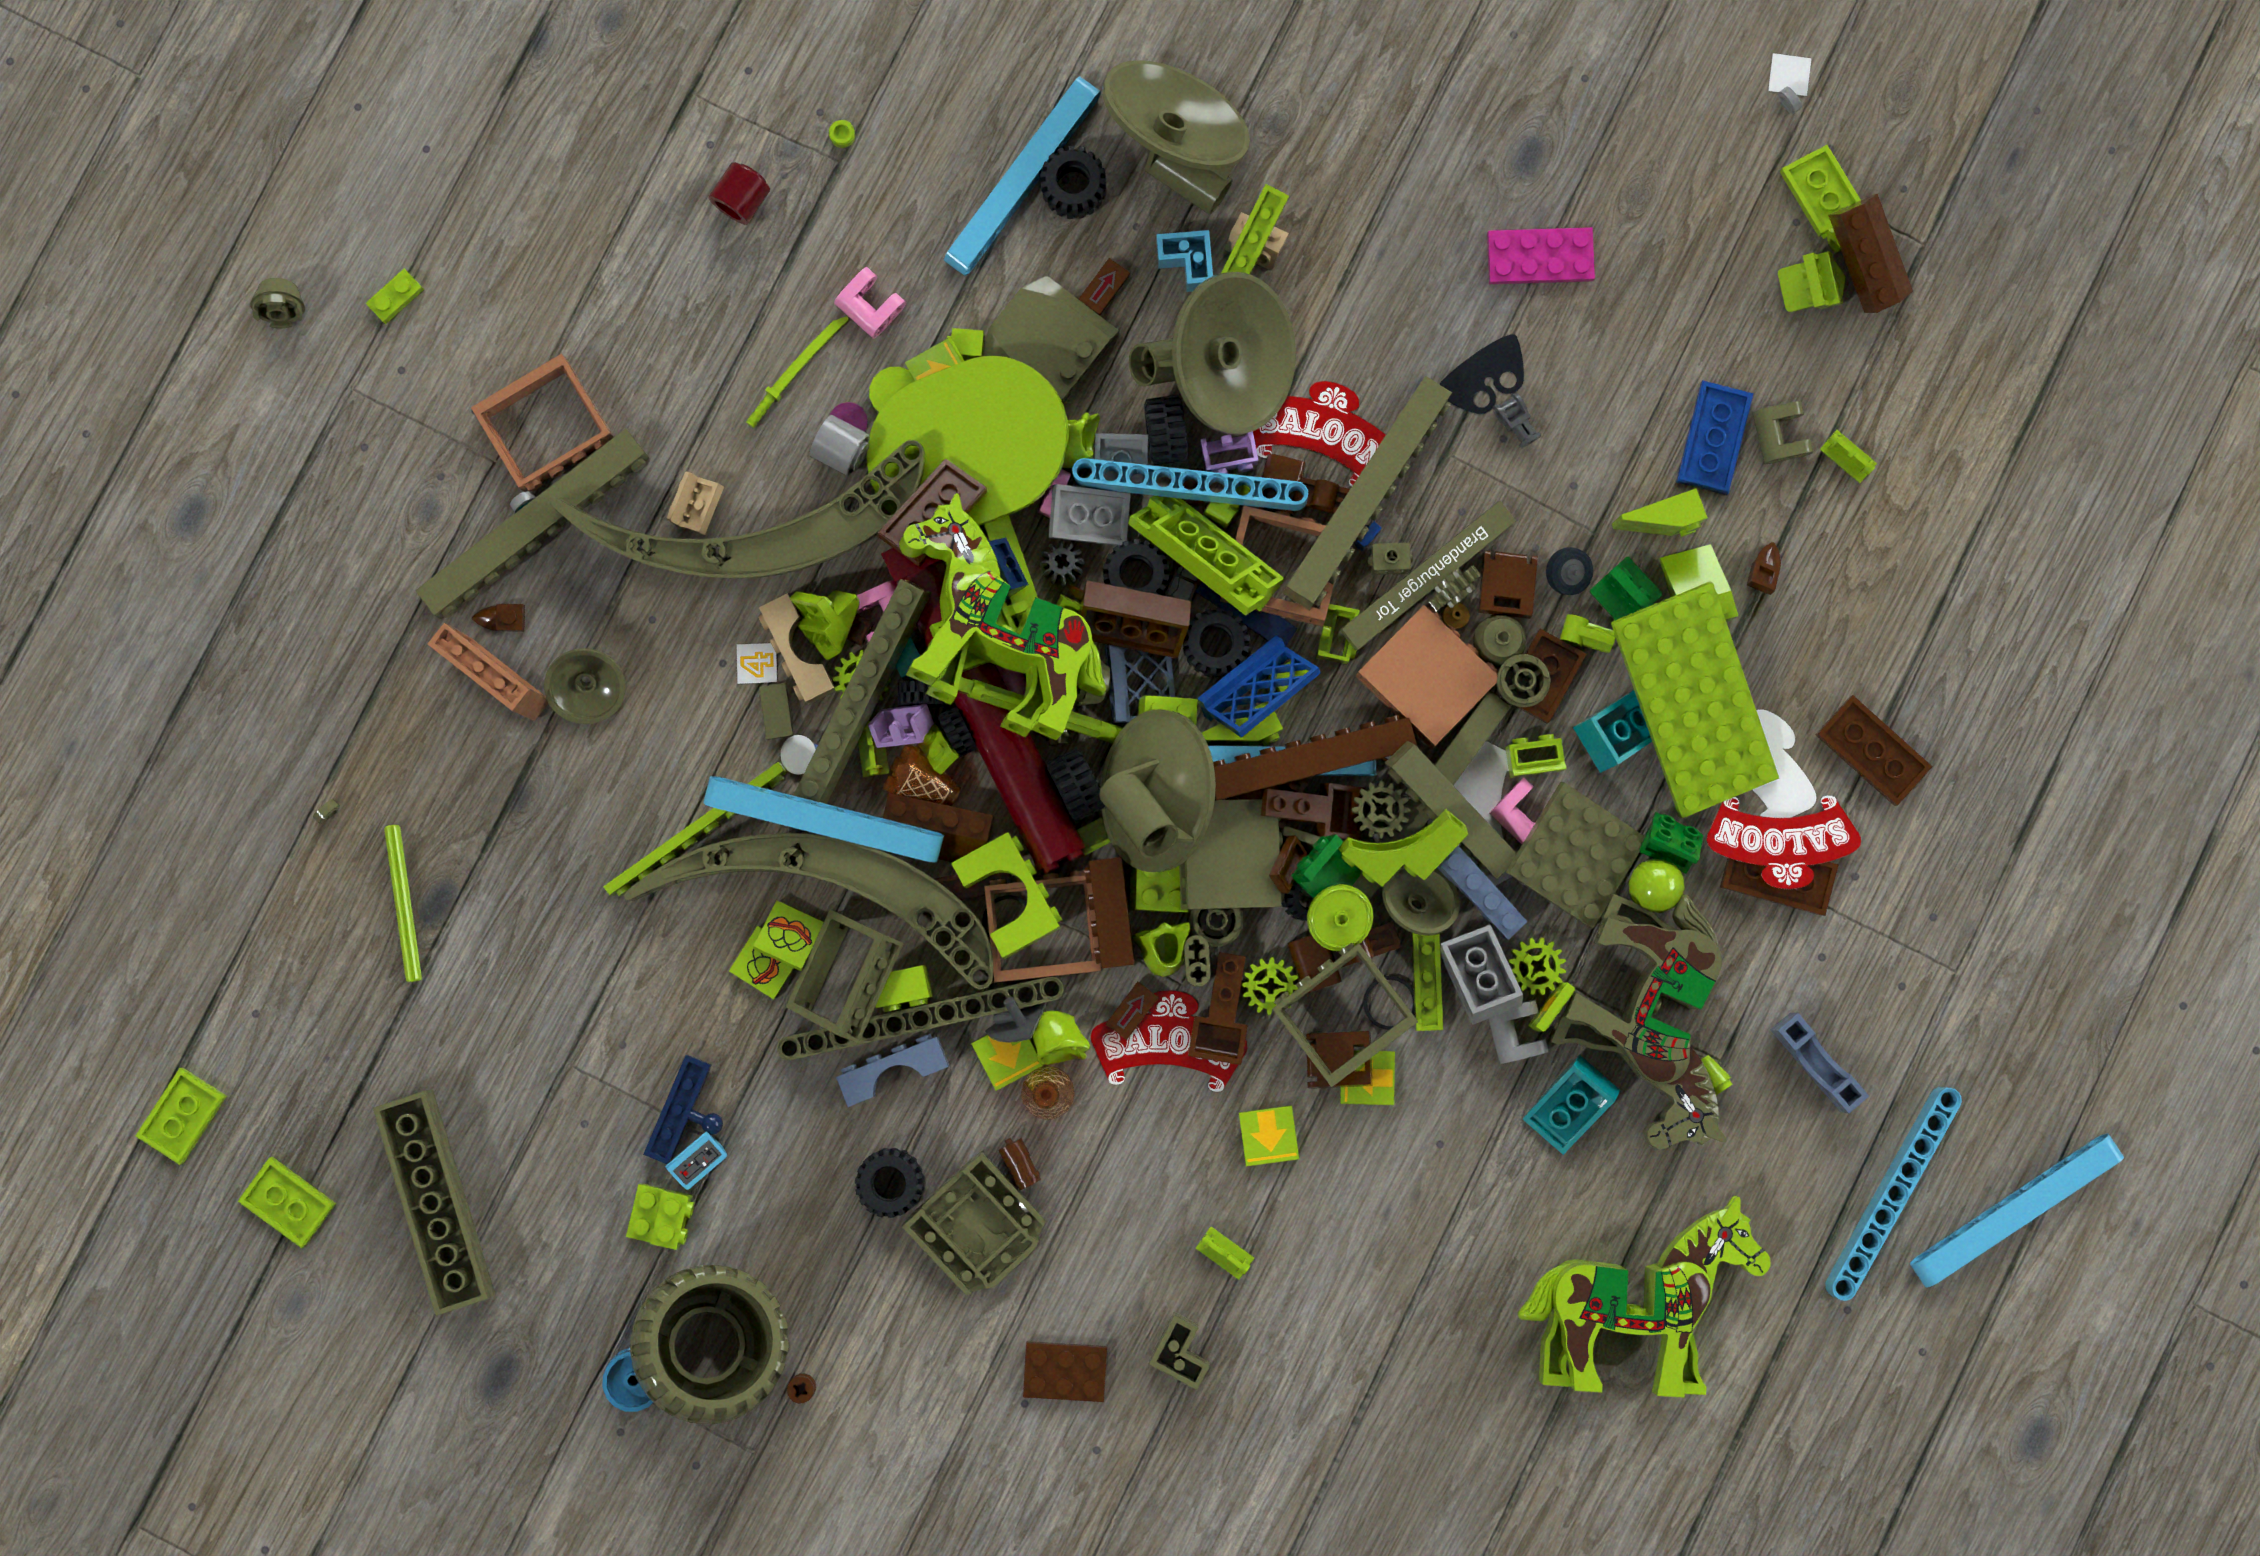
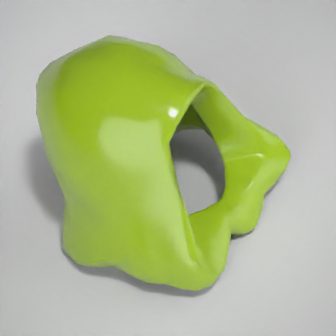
M1085 412L1079 420H1068L1069 441L1067 443L1063 468H1073L1077 460L1093 457L1095 433L1100 421L1098 413L1090 416L1088 412Z
M1164 922L1156 929L1144 930L1132 936L1133 941L1141 950L1146 966L1154 975L1170 976L1181 968L1184 963V946L1189 935L1190 924L1185 922L1178 925H1169Z
M1054 1010L1043 1012L1033 1033L1038 1062L1041 1065H1050L1073 1059H1086L1085 1051L1090 1049V1044L1077 1027L1074 1016Z

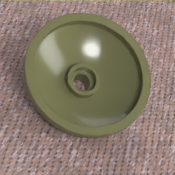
M580 648L563 653L549 666L544 680V692L551 708L562 718L578 724H594L606 720L619 709L625 696L626 685L621 668L610 656L594 649ZM582 677H589V678H590V681H589V682H583V681L581 680V678H582Z
M1403 865L1383 886V901L1388 913L1396 923L1412 933L1425 936L1440 934L1446 931L1458 916L1460 909L1458 892L1454 884L1438 868L1423 880L1418 875L1416 877L1410 875Z

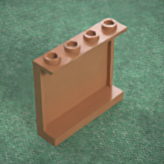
M1423 605L1358 671L1355 677L1395 715H1399L1400 720L1410 718L1413 732L1432 750L1497 683L1498 670L1491 663H1485L1480 659L1477 649L1471 644L1466 645L1459 638L1460 634L1455 628L1450 625L1447 627L1440 620L1441 616L1432 607L1427 608Z

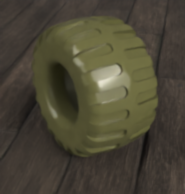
M700 1265L681 1270L669 1276L650 1292L642 1303L632 1327L630 1356L637 1381L647 1397L657 1407L679 1420L705 1425L719 1424L737 1419L761 1404L773 1390L782 1375L786 1365V1355L789 1351L786 1317H783L779 1301L766 1289L767 1286L743 1270L721 1265ZM701 1313L719 1315L728 1321L735 1331L738 1346L732 1364L722 1374L712 1378L695 1377L684 1370L676 1358L674 1348L676 1334L683 1322L693 1315Z

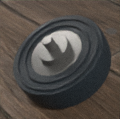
M1572 547L1562 548L1556 551L1547 563V581L1551 588L1560 594H1579L1588 587L1592 580V561L1580 549Z

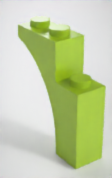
M1445 809L1427 827L1404 839L1386 843H1371L1347 837L1341 844L1342 858L1351 867L1356 865L1363 871V876L1369 882H1377L1382 887L1403 865L1413 877L1418 875L1425 880L1465 839L1468 831L1463 822Z

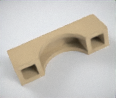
M787 593L760 606L759 609L762 615H759L758 618L764 630L770 629L774 637L770 639L771 645L776 654L781 652L785 660L781 665L788 677L793 676L797 684L793 686V689L799 701L804 699L809 705L835 692V686L826 667L823 664H808L801 661L793 650V634L797 624L802 619L795 605L790 600L789 594Z

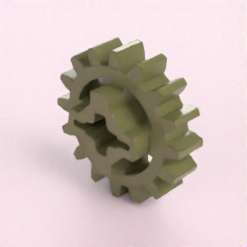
M1474 565L1464 573L1458 568L1434 588L1438 594L1429 601L1430 605L1436 612L1445 604H1448L1450 608L1454 607L1475 589L1471 583L1481 574Z
M1383 781L1379 782L1377 788L1372 783H1369V791L1360 789L1362 798H1354V802L1359 805V807L1352 808V813L1358 814V817L1354 819V823L1361 822L1362 825L1359 831L1369 830V838H1372L1374 833H1376L1379 840H1382L1384 834L1387 833L1391 839L1394 836L1393 830L1402 832L1403 829L1400 823H1408V819L1403 815L1410 813V808L1404 807L1409 800L1408 798H1400L1403 792L1402 789L1396 792L1393 791V783L1388 788L1384 787ZM1382 793L1388 796L1386 798H1377L1375 794ZM1364 803L1370 808V814L1366 819L1363 814ZM1396 803L1399 807L1398 818L1392 813V807ZM1375 805L1380 808L1386 806L1385 813L1387 816L1383 814L1377 816L1375 814L1377 810ZM1376 823H1385L1388 827L1377 828L1374 825Z

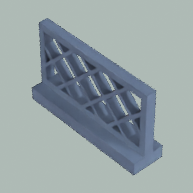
M1104 644L1106 665L1110 667L1111 686L1109 698L1113 725L1129 723L1137 717L1130 716L1129 705L1135 698L1139 701L1141 697L1138 694L1146 684L1158 693L1157 696L1175 697L1171 657L1164 656V659L1158 664L1147 655L1148 652L1135 650L1141 657L1132 666L1124 658V652L1128 648ZM1144 658L1155 667L1148 678L1135 669ZM1164 663H1165L1166 670L1161 667ZM1125 666L1130 669L1127 674ZM1158 670L1167 677V684L1162 690L1150 681ZM1132 672L1144 681L1136 692L1127 686V678ZM1167 688H1168V696L1164 693ZM1128 693H1130V694L1132 695V697H1131L1129 700H1128Z

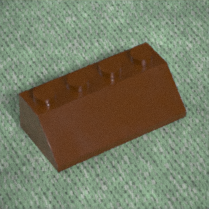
M1878 194L1871 195L1828 215L1864 313H1878L1900 303L1913 292Z
M1086 581L1078 614L1088 623L1093 642L1178 658L1189 627L1191 601L1132 590L1126 587L1107 585L1100 582Z
M888 793L883 814L884 819L935 831L944 835L938 859L948 862H954L989 843L994 822V816L990 814Z
M1117 857L1089 861V867H1085V877L1087 884L1092 883L1093 894H1088L1089 909L1095 910L1096 921H1091L1093 937H1098L1099 947L1094 948L1096 964L1101 963L1102 969L1135 965L1123 859Z

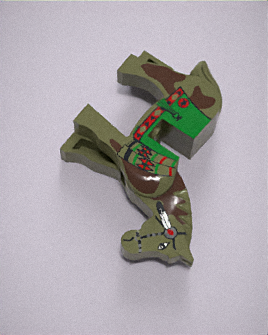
M1611 894L1609 904L1599 918L1602 920V923L1593 943L1599 946H1627L1639 951L1650 962L1639 975L1629 994L1622 1019L1579 993L1574 992L1568 1001L1562 1017H1557L1548 1042L1554 1045L1575 1043L1588 1049L1615 1052L1622 1057L1640 1079L1669 1098L1668 1104L1660 1114V1120L1650 1122L1643 1130V1137L1648 1145L1665 1149L1684 1140H1690L1703 1145L1711 1138L1726 1143V1137L1718 1127L1719 1112L1715 1091L1703 1062L1690 1047L1691 1034L1651 1017L1652 1013L1656 1014L1661 1006L1662 999L1659 996L1688 1009L1701 1010L1722 967V957L1713 928L1697 910L1689 895H1682L1672 914L1675 924L1681 929L1679 930L1671 927L1654 912L1642 908L1639 904L1616 894Z

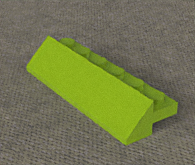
M1152 496L1149 499L1148 506L1130 516L1128 524L1244 615H1248L1255 609L1260 612L1285 579L1181 498Z

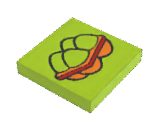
M776 900L753 949L802 971L824 922Z
M757 926L729 972L770 998L775 999L794 968L753 949L762 930L761 927Z

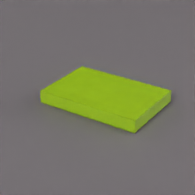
M179 1068L135 1137L177 1164L182 1165L223 1104L227 1095L185 1068Z
M269 1157L237 1201L300 1248H305L337 1204L274 1157Z

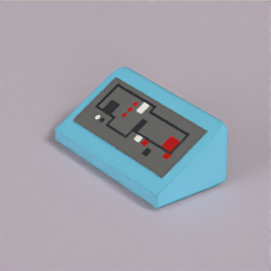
M706 1131L665 1167L686 1190H689L727 1157V1153L723 1146Z

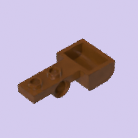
M1277 454L1267 455L1262 478L1298 481L1306 485L1308 501L1305 507L1334 514L1350 490L1340 487L1331 481L1304 478L1303 475L1306 468L1304 461ZM1267 488L1262 492L1263 496L1269 499L1277 495L1276 491L1272 488ZM1293 491L1289 494V498L1292 501H1300L1303 495L1299 491ZM1265 508V510L1271 511V512H1275V511H1284V512H1287V513L1290 514L1291 517L1293 516V513H1294V511H1291V510Z
M1323 783L1320 784L1319 795L1263 789L1261 816L1283 818L1290 821L1317 823V836L1322 837L1336 834L1342 840L1349 837L1360 841L1361 832L1359 829L1362 823H1354V819L1358 817V814L1352 813V808L1359 807L1354 802V798H1362L1360 789L1365 790V788Z
M1393 922L1371 929L1367 937L1360 943L1370 958L1401 948ZM1312 936L1287 943L1300 981L1308 975L1311 979L1320 973L1317 969L1329 959L1334 963L1341 957L1339 951L1324 948ZM1357 955L1342 967L1360 962L1362 960ZM1339 970L1308 993L1342 982Z
M1219 952L1208 1018L1194 1017L1188 1056L1237 1065L1242 1064L1248 1025L1235 1023L1246 956Z

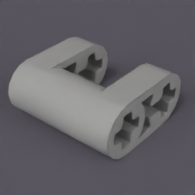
M1536 1000L1522 1002L1521 1007L1488 1019L1500 1064L1549 1052L1546 1039L1519 1044L1513 1019L1539 1013Z

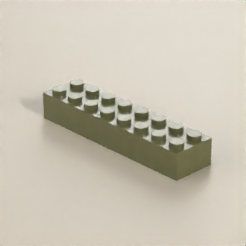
M422 1091L373 1107L435 1315L438 1316L495 1296L496 1294L434 1091Z

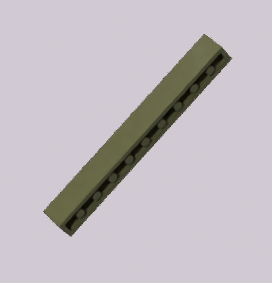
M1427 376L1423 378L1283 592L1284 595L1309 611L1314 603L1318 606L1327 594L1323 589L1328 582L1334 584L1341 573V570L1337 568L1342 561L1347 563L1355 552L1352 545L1356 540L1361 542L1368 532L1367 522L1369 519L1376 520L1383 509L1379 504L1383 498L1389 500L1397 487L1393 484L1397 477L1402 479L1410 468V465L1407 464L1411 456L1416 458L1424 446L1421 440L1425 435L1430 437L1438 424L1434 420L1438 414L1443 417L1452 404L1448 401L1452 394L1451 391Z
M625 428L415 591L436 617L442 619L443 617L448 618L457 612V606L464 601L469 602L479 594L478 590L483 586L495 583L500 578V573L505 569H512L521 562L520 558L527 552H535L541 547V542L548 536L553 537L561 532L563 529L562 525L568 522V520L550 503L553 497L561 498L583 511L588 505L600 502L605 496L604 493L610 488L615 489L622 485L626 480L625 477L632 471L636 473L644 468L646 465L645 461L649 459L648 455Z
M900 579L793 796L825 804L828 803L932 592L910 580Z

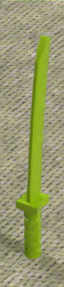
M848 317L832 321L797 357L771 388L768 386L765 389L766 395L764 399H762L759 406L756 407L750 418L746 421L750 427L755 428L775 400L779 402L781 399L780 394L810 359L849 321Z

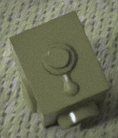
M1410 543L1372 544L1370 554L1367 556V564L1370 565L1371 575L1408 574L1411 569V562H1413V555L1410 553Z

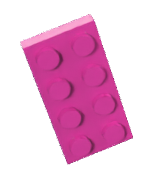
M1593 227L1490 230L1487 232L1489 285L1590 282L1595 279Z

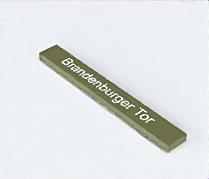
M1501 501L1496 502L1340 629L1341 633L1355 651L1359 650L1509 528L1516 520Z

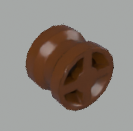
M806 1373L794 1376L787 1386L789 1398L798 1404L809 1401L816 1391L814 1378Z

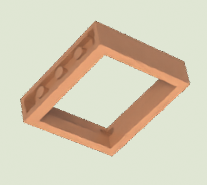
M562 353L471 407L517 486L523 492H533L543 485L542 482L551 477L553 479L561 476L565 472V468L573 463L574 465L580 464L588 458V454L598 450L614 438L570 363ZM565 373L601 433L529 476L524 477L489 418Z
M1244 505L1235 540L1241 545L1243 544L1249 519L1315 536H1320L1326 525L1318 524L1316 520L1309 517L1298 519L1290 517V514L1284 511H1275L1273 513L1265 511L1264 507ZM1328 582L1325 586L1324 591L1327 594L1322 600L1319 609L1312 607L1309 611L1298 603L1271 597L1261 612L1323 627L1334 584ZM1221 597V602L1229 603L1223 597Z
M444 623L428 642L431 648L511 711L535 721L549 704L544 694L470 636Z
M1085 871L1069 872L1070 877L1059 878V873L1043 875V880H1036L1037 885L1043 883L1045 889L1084 885L1092 961L1002 970L1000 953L990 936L995 983L1101 971V963L1096 964L1094 948L1099 947L1098 937H1093L1091 921H1096L1095 910L1089 909L1088 894H1093L1092 883H1086ZM1016 878L1017 883L1007 884L1005 879L990 881L989 886H984L989 935L997 930L994 894L1027 891L1021 879Z

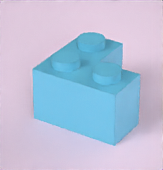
M1209 230L1157 234L1158 269L1185 267L1187 292H1193L1203 281L1213 276Z

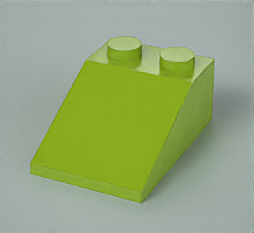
M1697 488L1622 514L1612 523V527L1617 530L1667 536L1680 533L1681 537H1685L1701 528V523L1708 517Z
M1711 544L1659 558L1670 598L1710 581L1714 584L1726 622L1738 617L1732 591Z
M1269 701L1256 706L1255 709L1264 708ZM1274 711L1242 738L1221 723L1202 732V735L1208 745L1257 746L1263 743L1264 746H1268L1278 741L1283 727ZM1248 718L1236 719L1235 724L1240 727Z

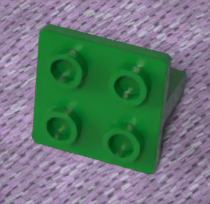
M1628 556L1589 591L1614 620L1653 605L1663 595L1659 588Z
M1655 812L1652 817L1651 826L1639 850L1653 859H1665L1676 865L1681 872L1687 874L1693 863L1697 864L1700 859L1703 834L1692 826H1685L1676 822L1669 815Z

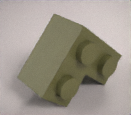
M1173 1312L1149 1358V1365L1198 1390L1210 1367L1208 1360L1188 1350L1198 1330V1324Z

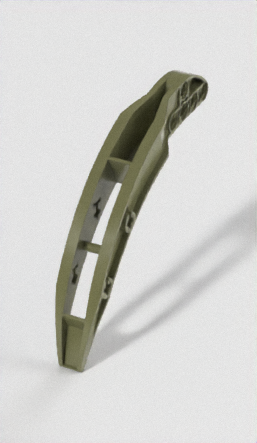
M908 440L863 479L828 504L791 521L765 530L724 538L679 539L648 535L606 522L580 510L561 498L553 497L550 503L569 522L594 540L621 555L641 563L677 573L701 577H769L822 564L851 551L878 534L881 528L893 516L886 515L883 512V504L888 500L894 501L897 505V512L919 488L924 471L925 451L919 442ZM912 445L917 446L920 451L918 458L915 460H909L905 456L907 447ZM888 464H898L900 471L896 477L890 478L886 475L885 468ZM870 480H875L879 484V491L875 495H869L865 491V486ZM854 497L859 501V508L857 511L850 513L846 510L845 503L849 498ZM641 540L645 542L643 544L645 551L642 552L638 550L641 547L639 544ZM714 547H721L718 551L723 558L727 557L730 560L725 562L721 557L713 556L715 553ZM650 551H652V552L655 553V554H652V555L650 556L648 553H649Z
M798 833L761 834L710 844L684 854L659 867L633 885L624 894L626 900L635 901L681 882L734 872H777L811 877L854 891L903 919L931 943L974 988L987 989L994 980L993 954L988 934L977 916L956 895L926 873L890 854L872 847L828 836ZM801 847L802 850L809 853V855L804 857V852L799 850V848ZM729 851L733 852V854L728 857L727 853ZM717 855H720V865L716 864L718 862V860L716 859ZM792 856L797 857L796 862L798 864L796 866L791 865L793 863L791 860ZM923 912H929L932 915L933 920L928 927H922L919 924L918 919ZM963 912L968 913L971 919L970 924L964 928L959 927L956 923L957 916ZM947 931L951 935V942L949 945L942 947L937 942V936L940 932ZM962 950L967 951L970 955V960L965 966L957 964L955 959L956 954ZM981 969L985 970L989 976L987 983L984 985H978L974 980V974Z

